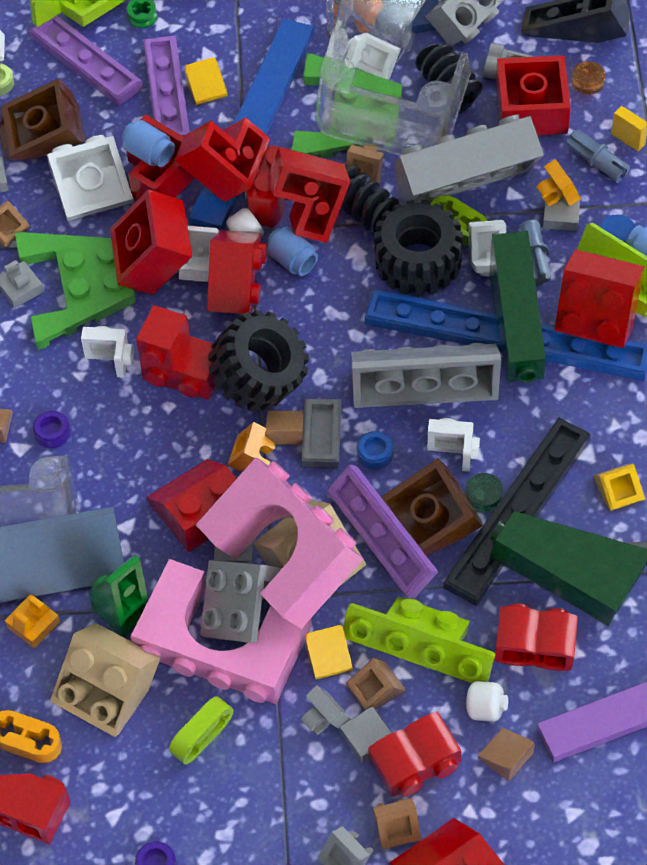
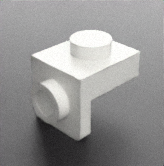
M368 33L360 34L351 38L344 50L346 59L343 67L347 69L358 68L389 80L401 49Z
M503 220L468 223L469 263L475 272L480 273L482 276L489 277L492 234L506 233V223Z
M187 226L192 247V258L179 269V279L208 282L210 240L219 230L217 228Z
M106 326L83 327L81 341L85 358L114 360L117 377L124 378L126 366L132 365L134 358V345L128 344L126 329H112Z
M451 418L429 419L427 451L463 454L462 471L470 472L471 459L478 460L480 443L479 437H473V423L460 422Z

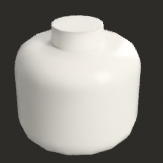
M247 208L239 210L226 221L229 231L262 233V236L264 235L263 228Z
M473 682L467 692V713L472 720L498 721L503 711H506L508 708V696L504 695L503 688L499 683Z

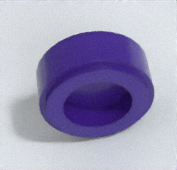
M58 411L44 412L33 423L35 439L39 445L45 448L60 447L70 437L71 431L68 419Z
M159 841L143 845L135 857V865H177L172 848Z

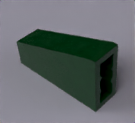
M528 231L492 234L489 279L507 382L519 381L528 383L537 379H544L546 356Z
M516 511L513 512L507 523L500 520L490 536V540L494 542L490 554L491 557L607 626L614 619L647 565V549Z

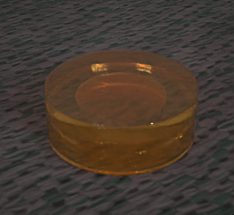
M591 61L579 63L572 72V85L576 91L582 94H596L605 85L606 72L598 63Z

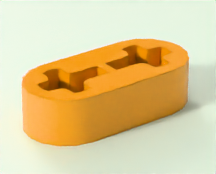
M0 711V728L7 729L10 724H13L15 732L18 733L8 732L5 737H2L0 731L1 750L38 763H48L59 756L62 742L58 730L53 725L15 711ZM45 736H48L51 746L44 745L39 750L36 742L32 739L43 741Z

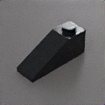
M553 0L526 7L521 32L524 36L599 43L627 36L631 11L624 0Z

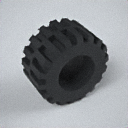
M414 200L406 201L404 206L401 204L394 205L393 212L386 211L382 215V221L377 222L376 232H374L376 270H379V277L382 281L388 280V286L393 290L399 287L400 293L408 294L409 291L415 292V296H423L424 291H429L430 294L437 292V287L440 286L444 289L449 286L450 279L455 280L462 263L463 234L459 220H454V214L450 210L443 211V205L438 203L434 206L429 205L427 200H421V203H414ZM412 244H424L432 248L416 252L404 247Z
M255 310L251 314L247 312L231 323L214 340L211 345L213 350L208 355V361L213 364L208 368L210 375H215L216 380L213 381L216 388L221 387L225 393L222 395L227 400L230 398L234 399V405L240 408L247 405L249 411H256L259 408L264 411L270 409L273 405L279 404L303 382L302 378L308 372V368L305 365L309 362V355L303 352L306 344L304 340H299L297 337L299 334L295 327L291 329L287 325L289 321L283 317L278 320L276 319V314L269 311L265 315L262 310ZM249 350L255 352L263 359L268 372L254 363Z

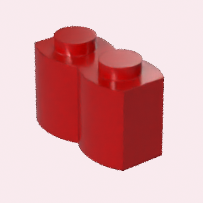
M274 145L266 148L252 187L247 190L248 209L260 225L270 228L275 227L282 219L285 211V201L287 200L272 195L267 178L278 150V146Z
M521 603L500 607L494 661L512 666L533 665L538 668L554 671L572 670L578 616L570 614L567 610L561 608H551L547 611L539 612Z
M437 711L423 716L403 730L391 733L368 747V758L391 797L401 794L403 797H408L418 792L423 787V782L426 779L434 776L444 778L452 774L458 768V763L461 761L462 750Z

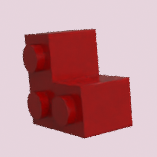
M145 114L140 120H144L168 135L170 141L175 144V150L170 161L163 167L157 165L150 166L126 151L128 162L135 165L128 173L133 200L137 201L148 189L176 198L195 179V177L174 161L184 137Z
M246 117L224 130L210 120L184 135L174 161L223 202H226L252 187L270 138Z
M278 147L267 177L272 195L294 201L289 215L294 235L327 243L350 184L345 165Z
M220 230L210 240L207 311L238 314L248 312L250 314L254 305H259L261 284L255 283V274L258 270H261L262 264L266 263L267 243H261L262 233Z
M153 305L136 338L143 379L157 387L166 386L178 390L188 397H200L209 400L215 388L213 381L216 380L215 375H210L208 368L213 364L208 361L209 352L213 350L211 348L213 343L190 336L187 315Z

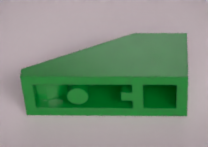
M136 555L121 564L108 576L103 575L98 578L88 592L92 609L122 637L128 635L135 628L148 602L141 561Z

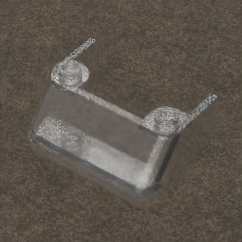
M336 20L321 65L315 120L323 134L363 146L365 144L375 146L379 150L400 156L402 155L401 151L406 148L421 145L422 149L434 146L435 140L452 135L471 75L467 53L461 52L451 84L442 81H431L422 87L417 102L404 100L352 86L355 69L351 60L344 56L349 38L343 21Z

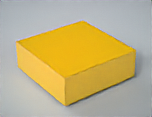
M621 106L614 112L611 135L639 151L646 144L647 121Z

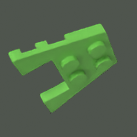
M307 53L303 76L304 85L337 87L330 133L295 131L292 150L312 156L320 155L321 158L333 157L334 152L348 150L351 145L364 147L367 144L378 148L396 145L402 100V84L355 68L347 69L343 67L344 64Z
M26 232L15 233L20 262L25 261L28 265L57 259L67 305L65 310L31 316L37 350L49 346V341L63 334L67 337L77 332V327L93 319L97 322L136 302L134 289L117 284L111 238Z

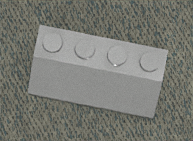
M512 115L500 120L499 126L487 129L486 125H480L466 131V136L455 139L454 135H447L435 140L434 146L422 149L421 145H415L402 150V155L399 156L394 164L400 204L404 206L406 201L414 200V203H421V200L432 202L438 196H451L530 171L544 156L531 116L519 119L518 115Z
M472 343L463 346L436 345L428 348L400 347L393 350L365 349L351 352L354 408L498 400L501 354L496 344Z

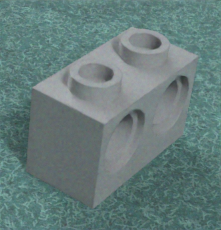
M441 0L425 17L447 44L454 45L461 40L466 44L480 32L477 26L481 22L486 24L499 13L496 7L503 0H478L479 3L477 0Z

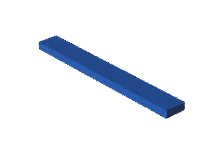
M283 18L234 123L246 117L263 133L268 134L315 34L314 26ZM203 186L188 217L189 224L197 227L217 228L219 231L223 230L239 195L223 202L208 188Z
M376 289L372 291L365 314L366 325L464 345L472 343L496 344L499 352H502L496 313ZM541 323L547 362L645 381L647 372V344L627 340L625 347L621 348L554 331L555 325Z

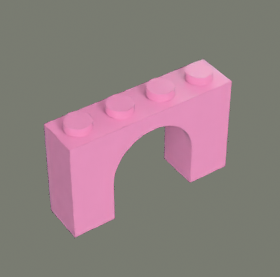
M255 457L200 519L196 526L218 549L237 559L266 526L282 518H294L298 530V539L294 553L286 565L260 594L281 617L302 629L363 561V558L353 549L357 542L342 528L335 531L330 526L334 519L318 505L313 509L308 504L312 497L296 483L290 486L286 482L290 475L274 461L267 465Z
M169 559L131 634L132 642L141 646L144 651L161 657L159 662L172 666L181 675L191 677L194 674L207 679L210 684L219 689L227 690L232 688L243 692L252 701L258 703L267 701L276 705L305 643V634L309 633L312 628V620L310 619L301 629L281 617L270 606L258 631L256 643H247L242 647L229 651L208 649L196 642L189 633L190 623L205 594V573L202 570Z

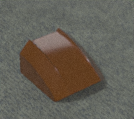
M60 78L13 99L0 107V141L4 159L22 160L46 156L52 153V150L58 146L71 144L74 147L87 140L84 135L80 107L72 91Z
M439 458L381 496L426 556L459 541L483 526L481 518L469 501L460 483Z

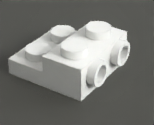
M104 135L93 136L87 139L85 144L74 147L71 144L61 145L54 148L52 153L47 154L50 171L67 221L133 203V196L113 136L106 138Z

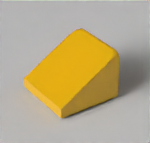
M215 57L194 62L184 67L186 83L196 105L228 96Z
M626 464L593 475L609 511L645 500L634 464Z
M342 625L305 634V647L315 680L353 671Z

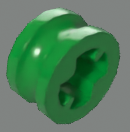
M131 0L127 5L128 19L133 26L145 28L151 26L157 20L156 5L153 0Z

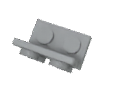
M209 560L200 635L208 638L256 643L262 595L260 593L282 568Z

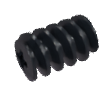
M451 44L429 45L422 49L416 57V68L422 73L423 78L428 81L429 86L435 90L436 95L442 100V103L452 115L461 114L469 109L481 94L483 89L482 83L476 79L475 74L469 70L468 65L462 62V57L455 52V48Z
M353 165L346 169L350 184L341 207L347 214L352 215L355 221L360 222L366 230H370L374 235L376 224L378 221H382V215L386 211L393 212V206L399 204L400 201L397 197H390L387 189L380 190V184L377 181L370 182L371 177L367 173L361 174L360 167Z

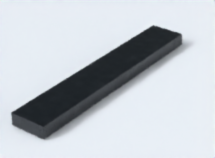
M560 417L556 420L444 581V589L477 606L504 567L503 563L490 556L494 542L490 540L493 530L500 520L507 523L514 511L538 517L590 441L591 434Z

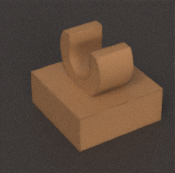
M367 144L364 147L351 145L347 151L345 168L357 165L361 169V174L367 173L371 177L370 182L377 181L380 183L384 153L378 152V147Z
M400 798L397 799L398 802L387 805L380 803L373 808L378 840L382 850L421 840L416 806L412 798L407 800Z

